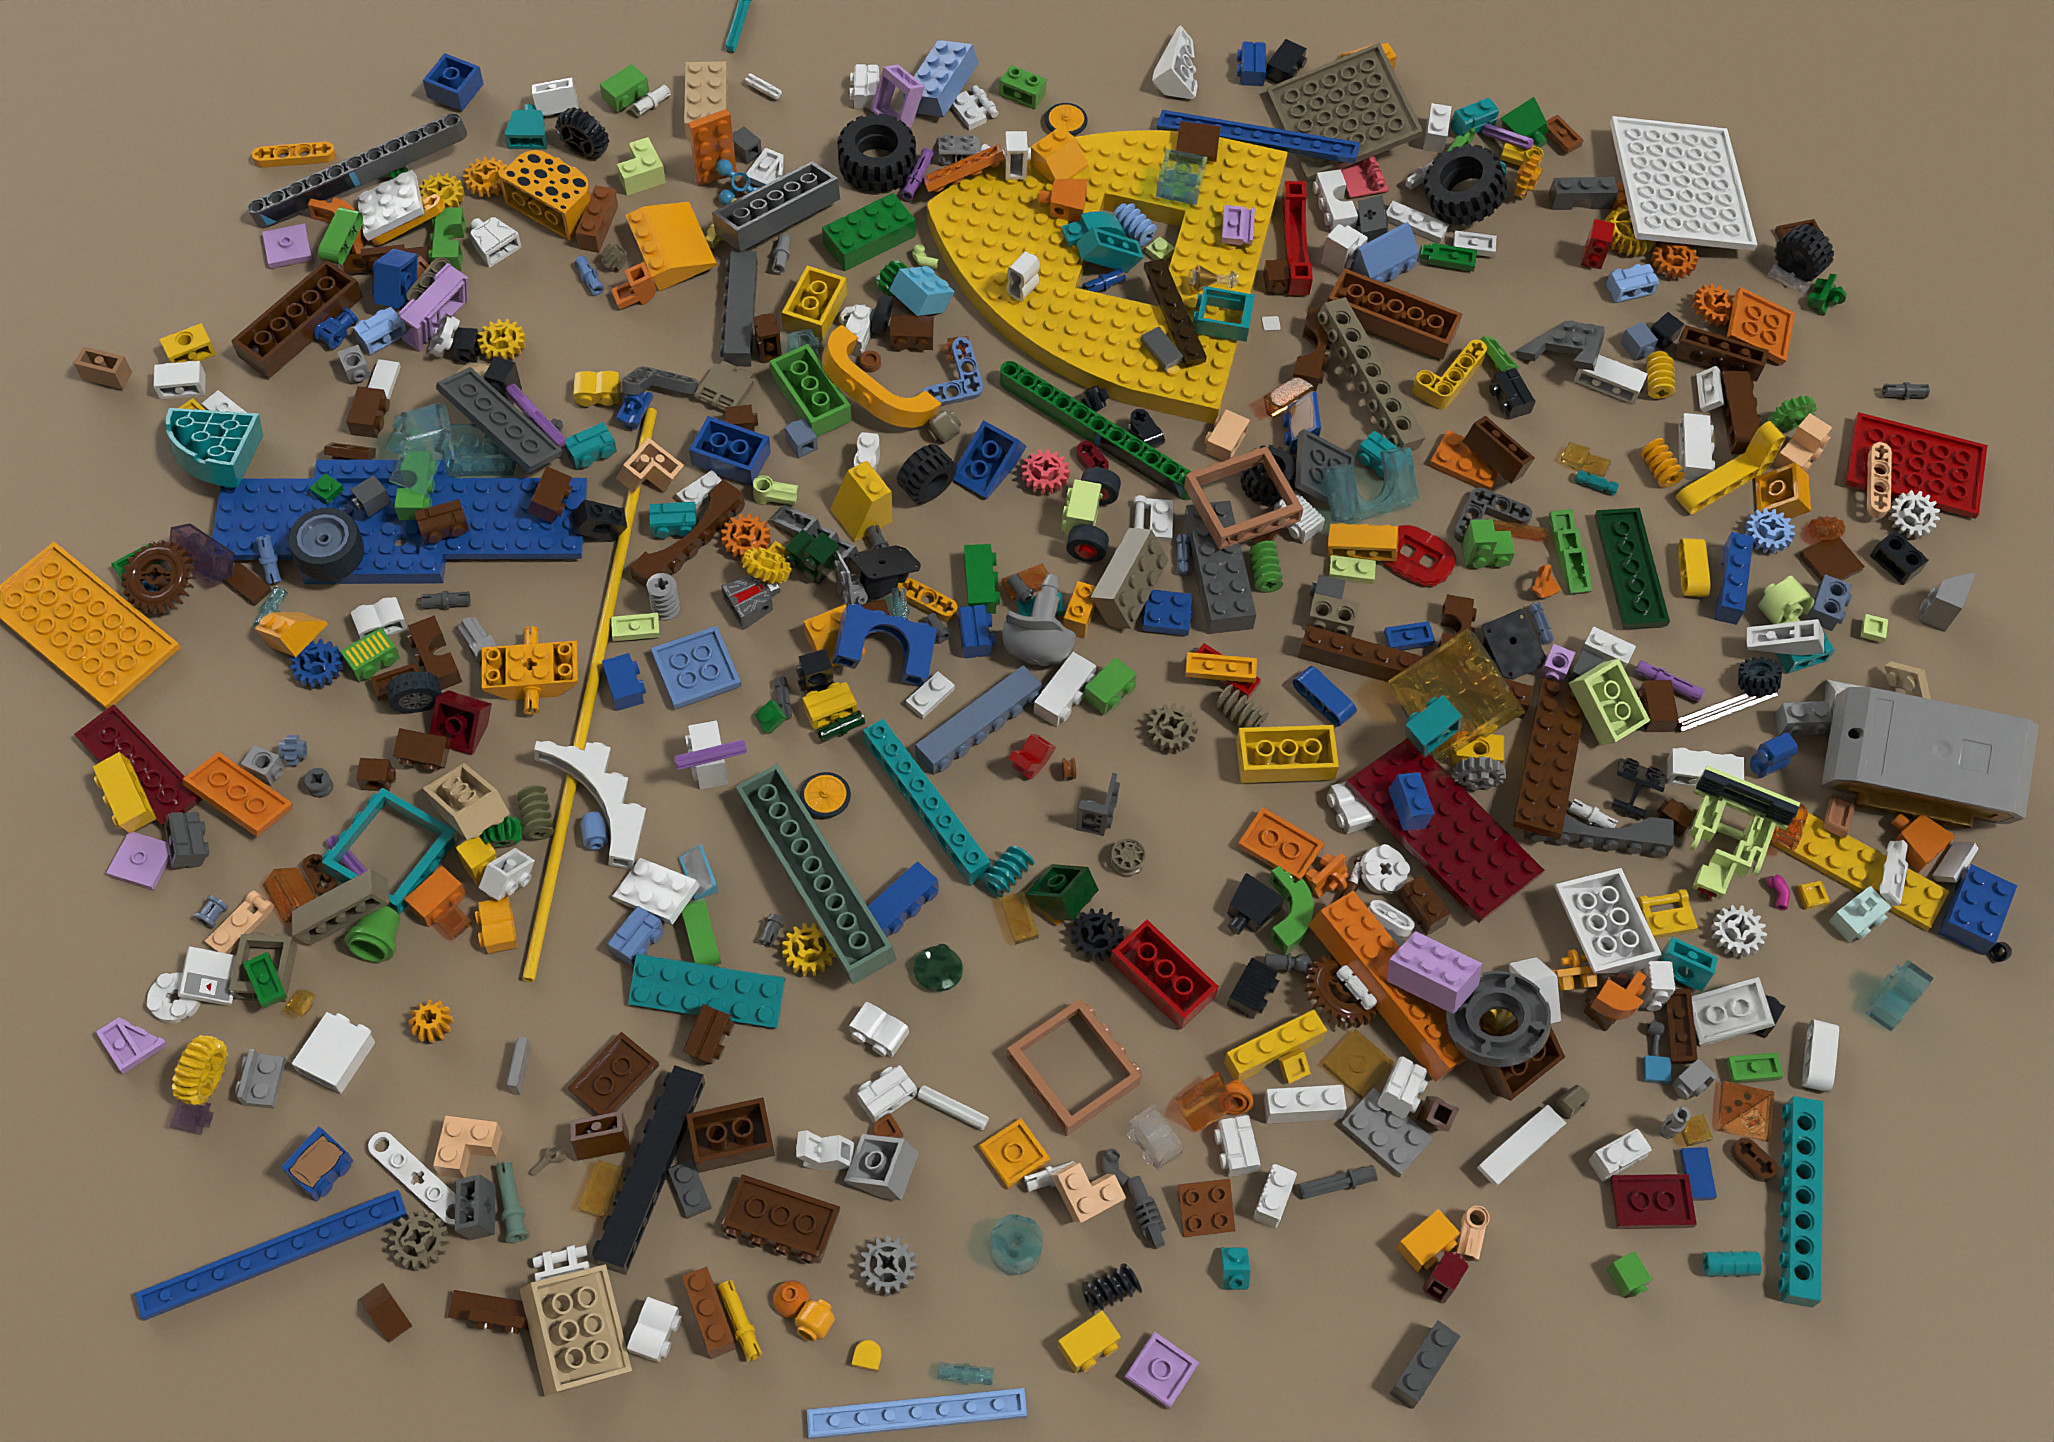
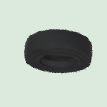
M887 295L880 296L872 319V332L884 334L892 312V297Z

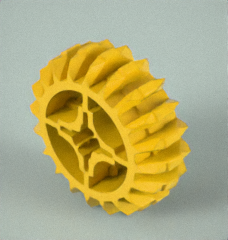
M1627 205L1623 209L1618 207L1616 211L1612 210L1605 219L1606 222L1615 223L1611 251L1618 250V254L1625 253L1626 257L1630 254L1634 257L1638 254L1643 256L1646 252H1650L1657 243V241L1635 239Z
M200 1035L187 1044L186 1050L182 1052L178 1065L174 1069L175 1075L172 1078V1081H174L172 1084L173 1096L177 1100L188 1105L200 1106L208 1101L209 1096H213V1092L217 1088L222 1074L225 1072L224 1067L227 1064V1047L223 1041L212 1036Z

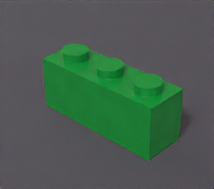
M991 544L964 545L967 605L971 607L985 605L987 613L996 614V605H1000V591H995V585H998V572L993 571V566H997L996 552H992Z

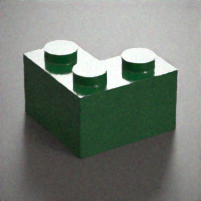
M802 529L785 547L784 557L786 562L791 564V567L798 568L810 581L814 580L820 584L834 569V560H837L836 551H839L840 545L823 532L814 538Z

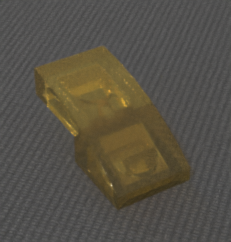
M1571 442L1568 443L1561 456V461L1574 470H1583L1588 475L1594 474L1603 478L1611 465L1610 459L1590 454V448Z

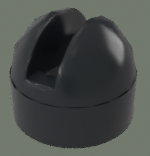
M1997 942L1989 950V955L1994 961L2003 962L2011 957L2012 948L2006 942ZM2004 949L2005 952L2000 956L1998 953Z

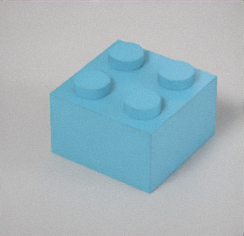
M928 266L899 269L889 289L917 316L944 313L955 292L945 280L940 279L934 273V270Z

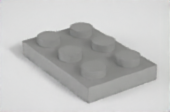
M1373 1088L1345 1118L1340 1127L1400 1178L1430 1144L1433 1138L1408 1116L1401 1119L1392 1114V1111L1379 1107L1377 1103L1381 1094Z

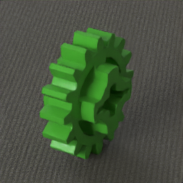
M1800 395L1796 399L1793 397L1790 401L1785 400L1782 402L1781 407H1776V411L1770 414L1771 417L1768 420L1780 432L1783 431L1784 433L1789 429L1794 430L1798 428L1810 413L1815 415L1814 411L1817 410V405L1813 398L1808 395L1805 397Z

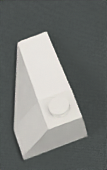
M1181 25L1176 29L1154 69L1152 81L1155 88L1160 89L1164 95L1194 99L1198 85L1197 81L1193 79V74L1196 73V67L1192 64V59L1195 57L1193 39Z

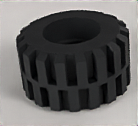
M1804 224L1803 226L1798 225L1777 242L1774 248L1776 253L1774 257L1778 261V267H1781L1782 272L1786 273L1790 279L1794 278L1797 282L1807 283L1808 281H1813L1833 262L1834 251L1832 250V244L1829 243V238L1825 237L1821 230Z
M929 444L918 449L904 462L898 472L897 483L915 503H927L938 497L948 488L957 473V466L937 444Z
M1269 445L1268 449L1294 491L1296 458L1294 456L1291 457V452L1288 450L1283 451V447L1274 448V445ZM1263 464L1242 471L1241 487L1243 491H1246L1245 495L1247 497H1252V501H1260L1261 505L1269 503L1270 506H1274L1276 502L1282 499L1271 478L1261 474L1267 472Z

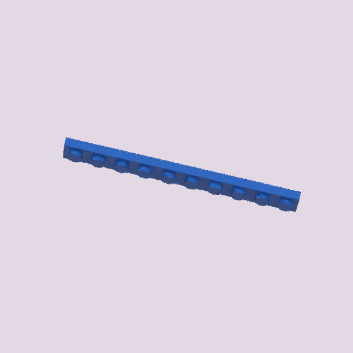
M1168 110L1161 111L1157 123V130L1179 131L1180 121L1221 126L1219 136L1221 138L1293 154L1352 164L1356 163L1360 150V142Z
M399 1190L393 1191L135 1293L141 1318L144 1321L395 1222L401 1217H408Z

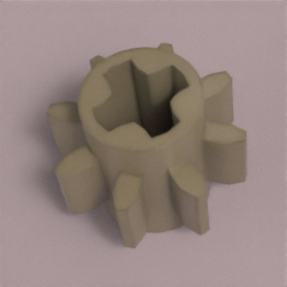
M608 244L601 252V255L604 256L601 261L610 270L615 268L621 270L628 261L625 258L627 252L619 244H614L613 247Z

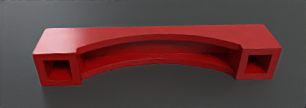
M1285 181L1282 193L1285 253L1290 276L1288 295H1310L1313 281L1312 263L1309 261L1306 235V181Z

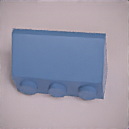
M1406 222L1359 247L1352 271L1384 283L1390 279L1397 278L1399 274L1406 270H1412L1417 264L1419 249L1410 224Z

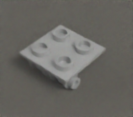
M944 135L939 137V162H943V165L953 164V154H955V162H957V155H961L962 160L963 155L967 158L980 152L979 137L973 135H965L963 137Z
M836 551L837 560H834V568L836 574L839 575V580H836V587L838 593H842L844 604H865L868 599L867 593L855 574H850L839 551Z

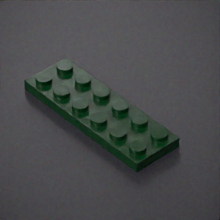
M1640 507L1596 510L1594 516L1623 629L1668 626L1670 619Z

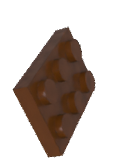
M620 1032L569 1085L568 1090L597 1115L617 1112L660 1065L656 1059L623 1032Z

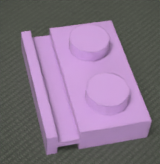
M1224 206L1221 243L1237 245L1248 243L1249 246H1252L1255 208L1250 210L1241 206Z

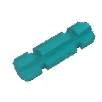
M1579 470L1575 477V482L1580 484L1586 483V486L1600 491L1606 490V493L1615 495L1619 487L1617 482H1608V479L1594 474L1588 475L1583 470Z

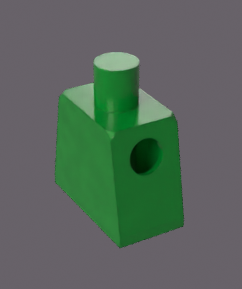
M1534 96L1501 117L1503 129L1533 139L1534 145L1539 148L1547 143V139L1544 137L1548 132L1547 122Z

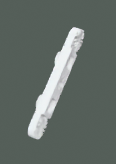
M379 1132L372 1136L368 1144L372 1156L434 1214L441 1218L443 1222L450 1227H455V1219L448 1218L447 1214L450 1208L455 1207L456 1194L391 1134ZM381 1140L389 1142V1147L384 1152H378L375 1148L376 1144ZM416 1174L418 1176L423 1175L424 1182L422 1184L417 1182L413 1185L415 1182L413 1177Z

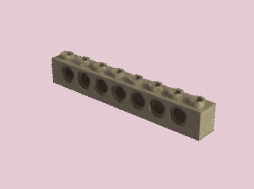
M1346 297L1324 303L1317 314L1319 323L1324 327L1329 340L1338 352L1339 358L1345 364L1348 374L1353 378L1359 393L1366 401L1369 411L1372 412L1378 422L1379 428L1383 431L1387 440L1405 453L1418 449L1426 437Z

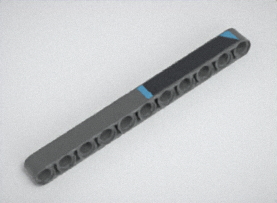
M448 114L257 198L248 204L247 210L258 227H268L309 209L308 203L311 199L327 201L458 143L467 137V130L459 114Z

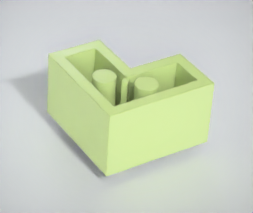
M649 137L629 143L631 160L617 164L619 181L626 195L628 196L666 183L663 164Z

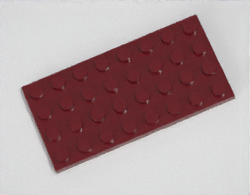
M1408 738L1356 773L1345 783V786L1369 809L1387 830L1478 923L1482 922L1545 871L1458 782L1454 781V778L1430 754L1424 758ZM1420 772L1435 814L1425 829L1403 831L1389 788L1398 774Z

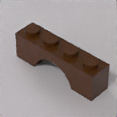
M1309 307L1302 337L1310 341L1315 350L1308 355L1297 356L1291 387L1316 392L1318 383L1322 384L1325 371H1321V368L1326 367L1329 355L1325 354V350L1330 351L1332 342L1329 340L1324 327L1319 323L1317 314L1320 309Z

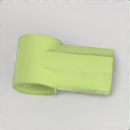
M765 475L754 479L753 498L758 504H768L770 502L789 505L796 504L798 485L774 482Z

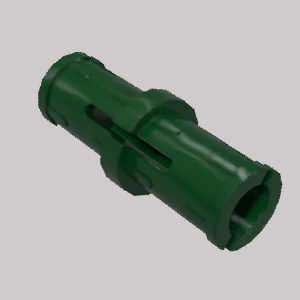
M860 710L843 718L838 717L834 722L818 728V737L824 743L836 736H844L851 729L864 725L866 723L865 718Z

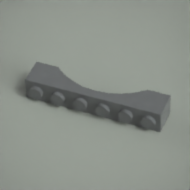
M1565 815L1560 840L1524 830V838L1532 839L1536 842L1552 841L1560 845L1576 844L1584 848L1600 847L1608 851L1624 850L1631 854L1648 853L1655 857L1667 856L1674 846V823L1670 819L1648 817L1642 822L1629 827L1599 828L1586 825Z

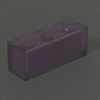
M191 523L171 527L169 541L180 544L183 549L189 552L187 556L194 560V562L189 564L196 567L195 571L211 582H220L221 580L232 578L235 559L233 551Z

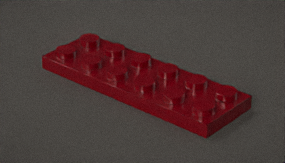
M114 704L74 733L76 738L99 762L118 752L130 760L157 818L156 821L164 829V823L168 814L177 812L184 814L203 800L183 785V778L185 776Z

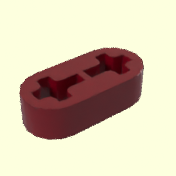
M1083 441L1078 444L1076 457L1086 470L1095 468V464L1098 467L1109 470L1108 460L1094 443Z

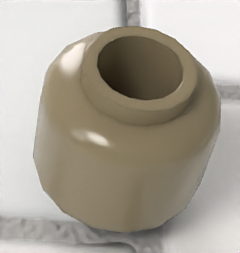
M942 410L929 420L931 428L928 429V432L935 441L939 439L941 442L946 443L960 433L959 427L962 424L953 411Z

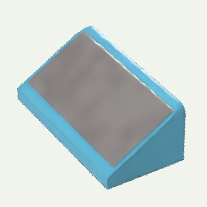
M702 845L694 847L679 857L685 875L697 880L700 885L693 895L694 900L718 893L717 885Z

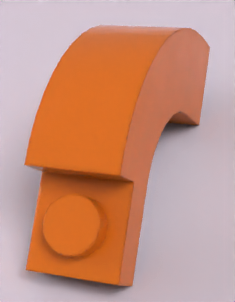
M336 197L333 198L331 203L311 199L308 203L312 218L331 223L339 207L355 210L349 203ZM362 226L348 255L359 254L364 247L365 236Z

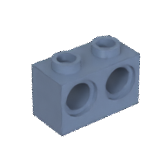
M1825 574L1818 585L1814 596V605L1806 621L1819 619L1821 627L1833 631L1837 623L1842 624L1846 612L1843 611L1844 606H1848L1852 594L1849 593L1852 584Z

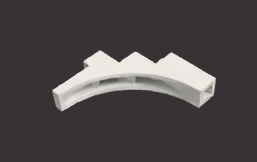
M536 741L534 760L553 765L569 773L582 783L597 800L605 815L610 833L608 865L632 870L644 825L646 808L636 803L624 804L628 777L615 772L606 773L611 747L599 742H587L584 751L575 746L564 747L556 745L551 741Z

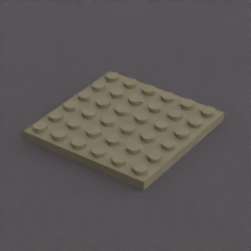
M1380 43L1267 88L1268 95L1284 130L1360 142L1356 163L1424 136L1423 130ZM1295 154L1307 182L1316 179L1317 173L1339 170L1352 165V163Z

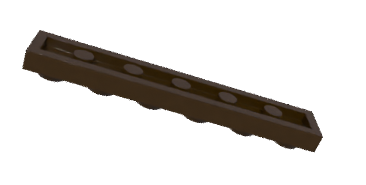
M1165 259L1145 262L1144 271L1177 349L1184 356L1183 363L1185 367L1205 363L1207 356Z

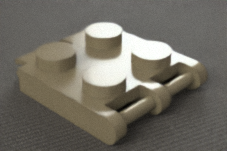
M722 361L720 365L715 363L694 393V398L698 400L701 398L710 402L711 406H719L724 409L725 407L740 406L754 386V374L742 368H739L737 371V366L726 361Z

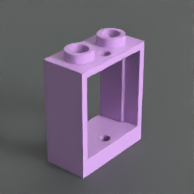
M900 65L883 67L870 110L876 115L882 113L888 117L890 115L897 118V121H903L906 127L908 126L911 129L925 86ZM895 87L906 94L900 114L890 106Z

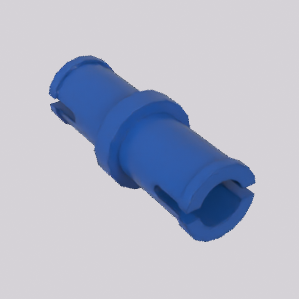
M1118 268L1108 274H1100L1098 278L1083 283L1082 287L1083 289L1092 287L1088 289V291L1092 292L1106 291L1110 289V286L1125 281L1126 276L1124 274L1117 277V275L1124 273L1122 268Z

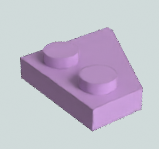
M120 1017L96 1031L123 1074L168 1046L164 1039L157 1038L138 1026L135 1027Z

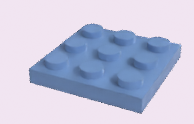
M717 626L651 648L653 658L674 709L741 687L740 678Z

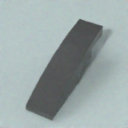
M784 505L771 518L773 524L793 538L802 529L814 538L823 532L840 545L839 553L846 565L851 560L849 558L850 553L858 552L856 545L840 539L837 532L821 526L817 518L787 505Z

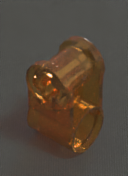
M1800 803L1797 815H1795L1797 819L1793 818L1786 831L1775 827L1771 842L1775 843L1777 841L1789 846L1790 850L1795 851L1802 837V830L1808 817V810L1805 805Z

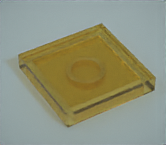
M1355 1029L1323 1063V1067L1362 1099L1393 1066L1394 1061Z

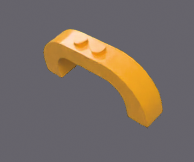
M840 325L830 334L822 354V366L825 373L836 386L871 414L889 424L907 428L926 425L937 414L942 403L924 390L912 398L899 397L889 392L849 359L848 355L852 354L858 337L845 326Z

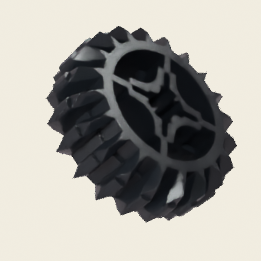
M575 107L568 108L559 115L555 128L557 129V135L560 136L559 139L565 143L564 146H568L570 151H574L576 154L582 157L585 156L588 159H597L604 154L610 140L608 139V133L605 132V127L600 125V121H597L594 116L589 115L588 111L583 112L581 108L577 110Z

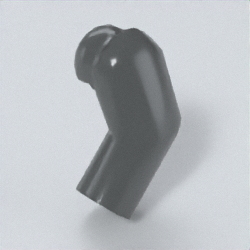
M1111 1148L1103 1155L1104 1174H1115L1121 1188H1123L1129 1177L1119 1170L1120 1153L1116 1149Z

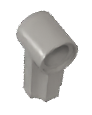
M467 617L458 626L477 663L482 662V647L497 646L492 636L486 634L476 617Z

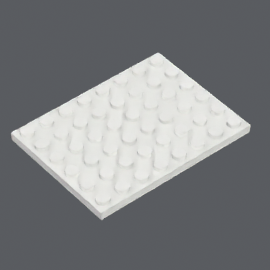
M1612 116L1610 126L1635 239L1750 251L1756 249L1757 241L1727 128Z

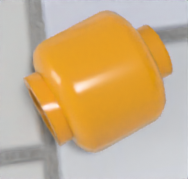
M818 1299L817 1302L807 1301L795 1318L796 1332L810 1342L825 1338L835 1321L831 1305L822 1299Z

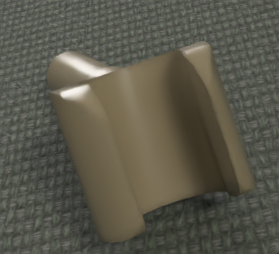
M550 1146L546 1150V1157L530 1172L535 1176L551 1162H563L567 1155L564 1153L556 1155L561 1147Z

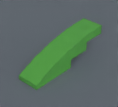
M1573 510L1551 511L1548 516L1553 541L1569 594L1592 592L1586 550L1581 545L1579 528H1575Z

